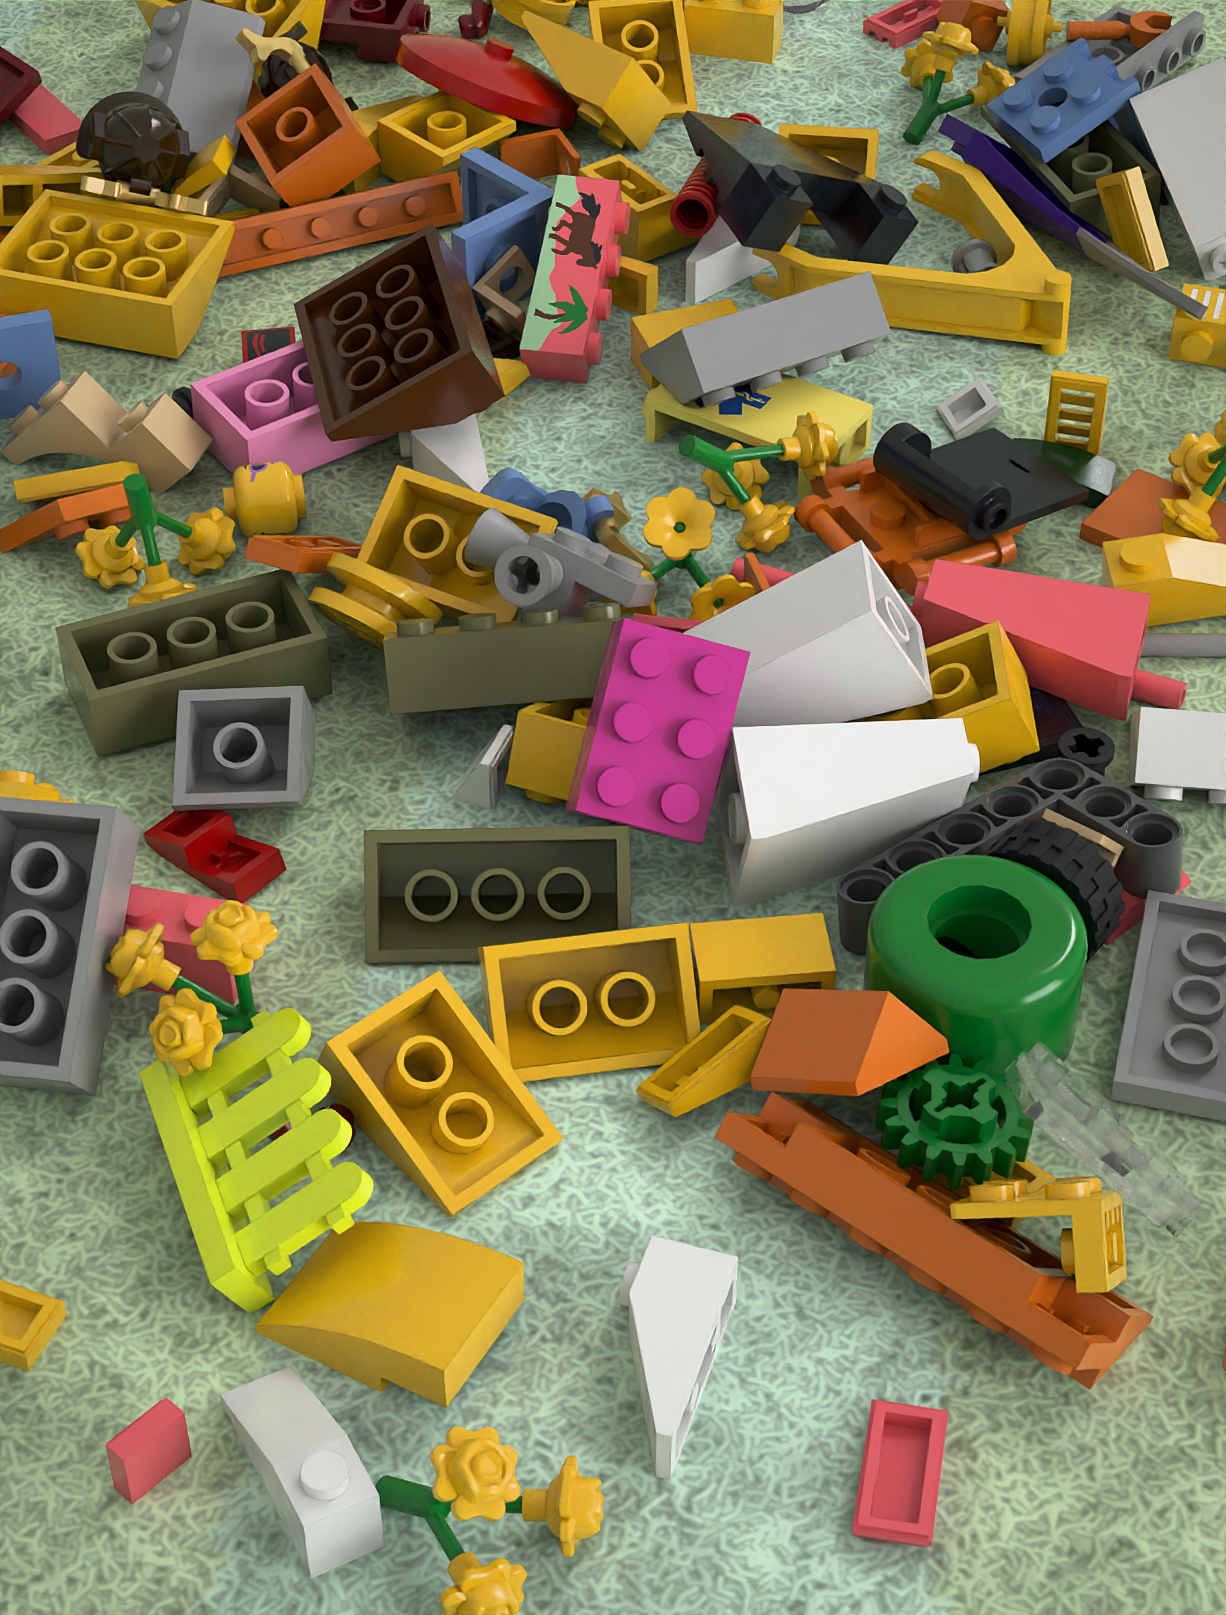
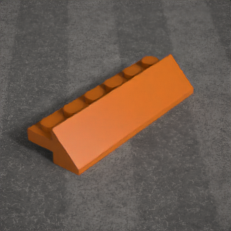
M772 1091L759 1116L727 1112L715 1135V1138L736 1151L732 1158L736 1165L773 1184L788 1194L789 1198L802 1208L824 1217L847 1232V1235L859 1245L889 1259L906 1270V1273L921 1285L943 1294L966 1309L967 1313L978 1322L1005 1334L1028 1349L1030 1354L1043 1364L1068 1375L1088 1389L1094 1386L1150 1324L1153 1318L1151 1314L1112 1290L1100 1293H1076L1075 1274H1064L1061 1258L997 1218L951 1219L950 1204L964 1199L962 1196L934 1179L929 1183L921 1181L922 1171L914 1166L904 1169L899 1168L896 1165L898 1156L888 1150H883L880 1145L802 1096Z

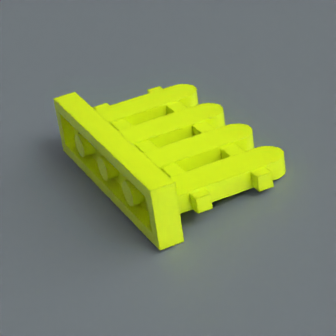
M292 1008L281 1009L273 1015L264 1009L252 1017L251 1022L254 1028L212 1055L210 1068L204 1070L195 1068L192 1074L181 1076L168 1062L156 1060L139 1072L209 1282L248 1313L261 1309L275 1299L266 1275L267 1270H270L276 1276L280 1275L292 1267L289 1256L330 1228L340 1235L353 1226L354 1221L351 1214L363 1207L373 1192L371 1176L356 1163L348 1161L340 1163L335 1167L331 1165L330 1160L342 1153L348 1146L352 1137V1128L349 1122L333 1109H322L312 1115L310 1108L320 1102L327 1095L331 1087V1075L313 1058H302L292 1064L290 1057L301 1051L311 1037L310 1023ZM271 1071V1079L234 1104L232 1103L231 1097ZM290 1122L291 1130L254 1155H251V1147ZM228 1163H229L230 1166H231V1170H230V1171H229V1168H228V1165H227ZM310 1174L313 1182L271 1209L270 1200ZM246 1216L249 1217L250 1224H248Z

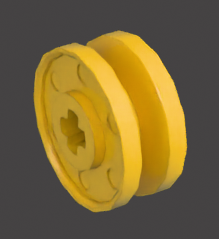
M333 553L326 569L345 586L343 593L314 587L308 598L309 605L318 613L349 633L384 650L383 639L386 633L397 631L396 622L408 619L432 618L434 620V628H436L443 616V612L433 602L403 582L367 563L342 553Z

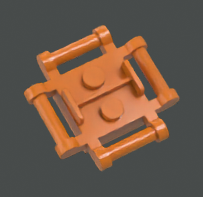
M873 456L838 468L826 465L824 476H816L814 480H810L814 495L803 498L795 507L794 519L806 532H815L834 553L862 540L896 591L904 589L910 596L915 595L918 581H929L935 559L982 567L988 564L994 567H1001L1014 562L1017 557V548L1012 536L1020 533L1028 524L1027 522L988 538L976 540L878 473L873 465ZM860 484V488L851 491L846 490V488Z

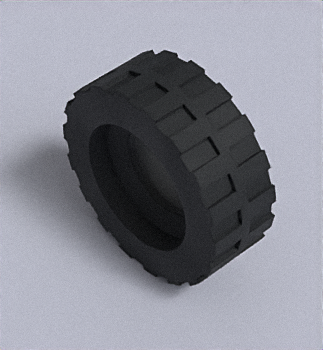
M1025 820L1020 826L1012 825L984 855L1008 859L1028 866L1051 879L1070 897L1078 908L1085 924L1088 942L1087 963L1117 929L1122 921L1119 917L1125 911V901H1122L1121 896L1123 888L1120 880H1117L1113 873L1115 869L1108 859L1105 860L1099 854V849L1090 841L1086 842L1078 836L1079 833L1068 827L1064 829L1056 826L1055 822L1046 820L1043 823Z

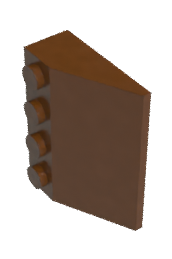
M433 223L294 303L325 433L331 442L457 424L475 413L486 410L492 403L505 397L465 269Z

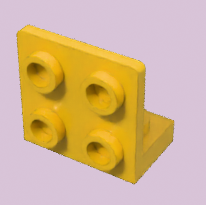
M1101 1177L1057 1178L1056 1182L1044 1183L1045 1192L1029 1193L1027 1179L983 1181L982 1185L969 1186L970 1197L950 1204L951 1219L1071 1215L1072 1228L1062 1229L1060 1246L1063 1272L1065 1275L1075 1274L1076 1293L1108 1292L1127 1279L1122 1190H1102Z

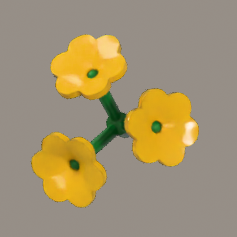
M685 487L672 490L668 497L657 496L648 502L646 515L649 521L643 528L644 540L651 547L662 548L667 559L650 571L642 570L640 575L656 582L675 567L687 569L699 586V589L693 593L690 599L693 611L688 619L707 621L757 595L756 590L750 583H739L732 575L725 574L711 582L695 561L694 557L697 551L707 549L712 542L710 526L715 520V511L711 503L705 500H697L693 491ZM655 591L649 606L626 607L620 604L621 612L633 611V614L657 616V608L653 601L657 591ZM605 597L602 600H599V603H618L607 597Z

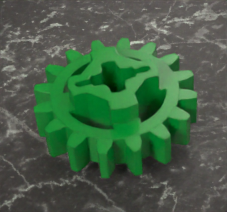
M955 1053L951 1054L948 1065H939L934 1059L922 1065L919 1071L914 1069L897 1077V1080L893 1079L884 1084L876 1117V1128L883 1130L880 1145L883 1150L899 1149L896 1164L899 1168L904 1169L914 1164L923 1167L921 1181L926 1183L933 1180L937 1173L947 1176L951 1189H959L962 1177H972L977 1185H982L983 1181L990 1180L991 1171L1007 1179L1012 1176L1015 1161L1025 1162L1030 1145L1035 1113L1026 1110L1029 1100L1027 1091L1009 1092L1013 1076L1007 1072L993 1078L987 1074L988 1061L983 1059L975 1063L973 1068L963 1066L960 1055ZM910 1111L915 1114L914 1119H913V1117H912Z

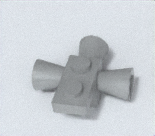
M495 508L486 510L480 516L469 535L465 548V559L468 563L494 569V580L497 590L505 601L523 610L558 608V617L583 615V606L587 605L588 601H599L605 597L626 607L649 606L658 586V583L640 575L643 566L638 562L623 555L612 553L604 545L591 542L590 539L575 531L557 527L555 533H532L529 536Z

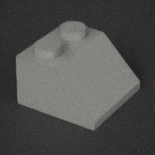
M304 686L179 690L172 807L174 811L301 807L314 775L316 716Z

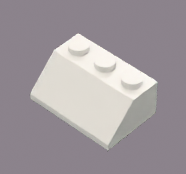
M1140 707L1130 715V786L1145 787L1144 798L1169 801H1182L1183 790L1208 792L1207 803L1226 805V713Z

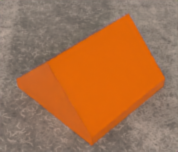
M783 988L750 1075L752 1089L860 1096L949 1053L947 1038L889 991Z

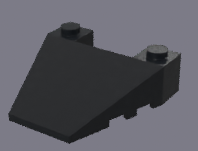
M689 110L682 117L695 154L699 157L704 155L708 163L703 172L706 183L712 186L715 183L719 194L714 200L717 212L744 247L780 252L810 209L848 261L888 265L919 223L906 206V197L898 189L871 179L761 125Z

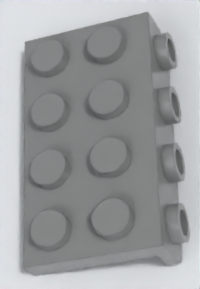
M1115 5L1094 21H1121L1124 24H1129L1130 18L1135 12ZM1197 11L1191 12L1175 25H1171L1168 30L1143 48L1131 44L1128 36L1120 40L1086 41L1091 55L1095 59L1103 54L1115 62L1119 77L1126 80L1132 75L1138 80L1141 92L1143 93L1150 90L1167 76L1172 75L1179 67L1201 52L1206 39V32L1203 30L1204 14ZM1065 40L1016 74L1014 77L1015 83H1018L1043 65L1048 59L1054 57L1077 40Z
M1148 890L1110 1100L1226 1122V903Z

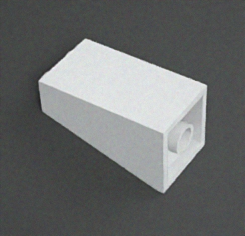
M1222 57L1129 98L1151 165L1161 174L1163 192L1205 281L1214 280L1226 275V60Z
M862 540L683 633L751 652L732 727L842 723L923 704L933 699L922 628Z
M963 718L732 727L715 795V805L733 907L753 904L843 875L964 806L970 783L978 780L980 759L976 744L968 743Z

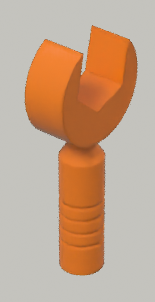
M1141 11L1131 16L1129 24H1124L1121 21H1067L1066 39L1078 40L1082 37L1085 40H1120L1128 36L1131 44L1143 48L1171 27L1172 16L1159 11Z

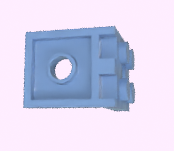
M1082 37L1054 57L1048 59L1039 68L1015 85L1009 87L1004 93L986 105L991 120L1043 163H1047L1101 123L1108 120L1151 164L1129 98L1142 93L1138 80L1132 75L1126 80L1121 79L1115 62L1104 54L1095 59L1091 55L1087 41ZM1058 102H1064L1056 108L1054 106H1051Z
M474 147L460 154L463 226L451 232L452 252L465 269L480 319L483 320L485 319L484 314L487 311L472 287L513 245L521 248L536 273L549 217L548 208L551 207L554 191ZM512 267L503 274L499 285L501 292H506L515 285L519 276L518 267ZM533 285L516 302L531 295Z
M49 309L0 317V363L10 362L18 366L12 375L0 378V420L15 418L30 404L36 410L41 408L37 403L38 400L55 382L61 379Z

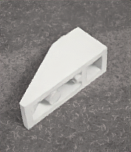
M719 215L713 227L703 235L686 260L685 302L696 304L772 265V263L753 255L752 250L754 248L742 246ZM801 222L787 240V244L796 245L800 234Z
M476 414L467 417L457 424L398 432L400 457H411L413 470L479 493L489 482Z
M652 1235L641 1263L630 1261L626 1268L621 1284L619 1303L622 1306L629 1307V1339L655 1474L657 1477L671 1480L736 1303L738 1257Z
M291 1366L220 1394L221 1402L310 1579L384 1547L379 1493L345 1431Z

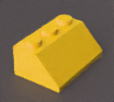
M688 922L478 947L484 1007L490 1039L522 1082L662 1065L701 1034Z

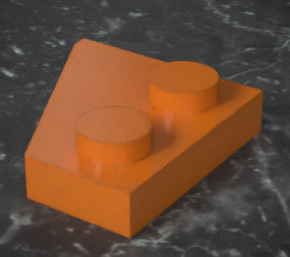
M123 484L56 499L0 529L1 553L53 537H57L58 541L68 540L84 534L86 529L90 528V525L99 523L101 530L110 525L118 527L127 523L132 515Z

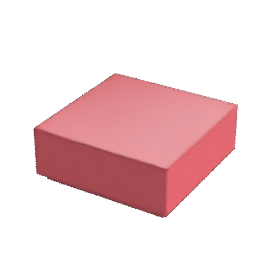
M167 1397L164 1400H160L105 1445L114 1489L131 1504L135 1503L192 1457L185 1413Z

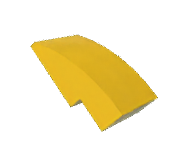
M354 1222L353 1226L340 1235L332 1229L256 1324V1333L382 1393L389 1383L392 1382L447 1408L524 1302V1262L491 1248L420 1227L386 1222Z

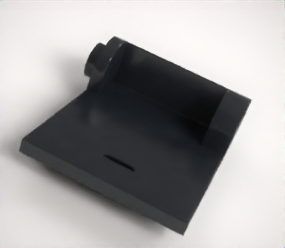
M902 422L891 427L881 437L873 455V465L878 473L976 540L988 538L1086 501L1089 494L1087 488L996 428H991L931 449V440L928 435L912 424Z

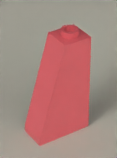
M935 559L929 581H918L912 614L914 617L922 618L924 644L928 646H934L999 620L1027 672L1029 686L1109 718L1126 721L1145 640L1151 594Z

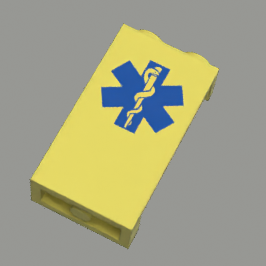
M781 373L783 382L754 393H752L750 385L746 384L734 388L735 398L707 408L704 407L702 399L681 405L660 384L657 388H653L648 392L643 403L642 415L646 419L645 440L656 443L681 419L755 447L775 445L779 438L792 437L797 428V417L799 415L806 416L807 412H815L819 423L831 425L835 431L834 438L839 452L833 462L827 465L838 468L856 462L870 448L873 404ZM798 466L797 496L805 498L809 495H814L810 480L806 478L803 469Z

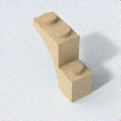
M84 371L68 385L62 379L55 382L38 400L37 403L41 406L38 410L31 404L23 409L7 427L14 435L0 452L12 464L20 465L37 456L53 453L84 455L107 463L119 461L138 463L139 473L145 476L148 487L153 492L162 494L193 469L213 439L166 393L162 394L149 406L139 401L127 412Z

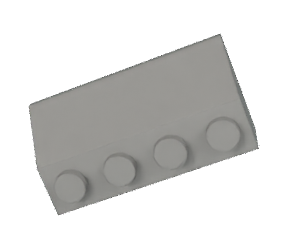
M187 0L175 6H166L155 13L135 92L145 93L157 98L176 115L183 131L189 132V162L200 151L224 134L234 147L238 148L241 132L235 121L246 112L255 66L251 63L250 53L236 41L235 37L244 28L262 36L265 21L259 15L201 0ZM235 153L234 158H233V160H232V162H231L233 165H234L236 153ZM173 177L161 192L172 189L178 178Z
M868 271L681 329L639 355L645 368L681 405L702 399L704 407L707 408L735 398L734 388L746 384L750 385L751 391L754 393L782 383L781 373L796 369L798 377L801 378L830 367L828 358L842 354L844 362L848 363L876 352L873 343L892 333L871 272Z

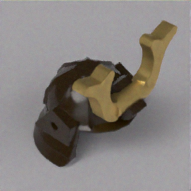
M298 21L289 32L278 37H262L247 28L242 29L235 37L236 41L250 53L251 63L255 67H259L264 62L257 84L265 99L314 63L319 66L333 84L332 73L325 58L314 47L298 42L307 33L301 21ZM351 96L344 99L351 111L358 110V106Z
M126 91L103 98L88 111L79 128L76 151L81 158L98 161L105 180L82 175L80 190L113 197L114 201L153 208H158L159 206L208 215L209 201L161 192L173 177L185 178L190 159L189 132L183 131L178 118L167 105L148 94Z

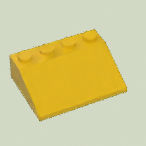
M45 189L0 243V312L16 315L49 309L55 337L179 359L200 329L235 231L234 221Z

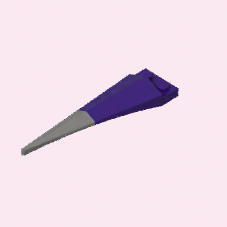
M946 115L938 132L955 141L951 151L960 155L964 163L976 167L984 174L1014 215L1199 320L1203 318L1208 309L1207 306L1182 293L1141 267L1114 246L1091 224L1069 211L1013 149L951 115Z

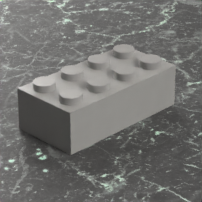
M0 797V1086L96 1096L115 983V976L105 970L104 966L110 961L109 954L118 943V938L123 935L140 827L117 807Z

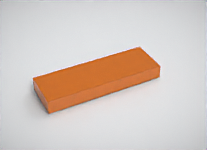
M253 535V538L248 539L244 558L296 574L330 573L326 566L333 553H342L357 559L362 545L330 535Z

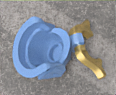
M512 468L500 470L480 491L482 494L555 518L558 521L557 527L567 528L587 537L592 542L601 543L612 553L623 555L638 562L643 566V570L650 571L654 568L652 558L636 550L619 532V529H622L630 522L632 517L625 509L623 499L617 491L609 495L596 488H592L582 498L576 492L558 490L548 494L547 491L533 485L521 472ZM662 578L656 581L658 583L656 591L664 584Z

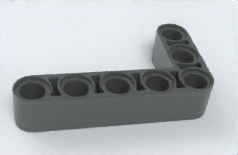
M1065 758L1044 760L841 876L836 885L841 944L847 951L853 954L866 956L868 923L875 902L882 891L904 872L921 863L941 857L970 854L984 855L1012 825L1020 826L1025 820H1034L1038 823L1046 820L1042 818L1046 808L1103 834L1124 847L1115 864L1113 873L1116 879L1120 880L1122 888L1126 892L1142 899H1147L1148 890L1174 894L1180 889L1182 880L1183 829L1181 823L1173 816L1079 762Z

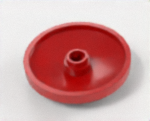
M410 33L404 34L400 38L394 56L398 64L417 78L450 95L511 118L549 127H571L574 125L578 115L576 111L579 105L565 91L563 86L536 66L513 55L514 47L507 43L487 38L486 44L465 38L440 34Z

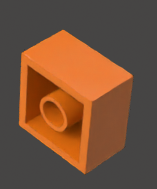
M316 63L235 121L271 186L290 207L330 198L381 161V158L343 96Z

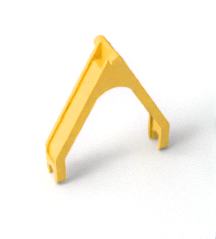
M927 151L915 158L913 162L921 167L932 170L939 179L940 189L937 190L933 186L921 183L914 187V193L911 196L914 200L960 222L971 239H983L989 242L997 254V264L1000 265L999 267L989 271L965 274L820 258L785 243L780 252L757 248L752 250L753 255L768 260L776 269L778 281L764 273L752 278L756 290L775 300L870 271L889 327L1040 344L1041 350L1049 355H1061L1067 349L1071 274L1055 268L979 169L938 151Z

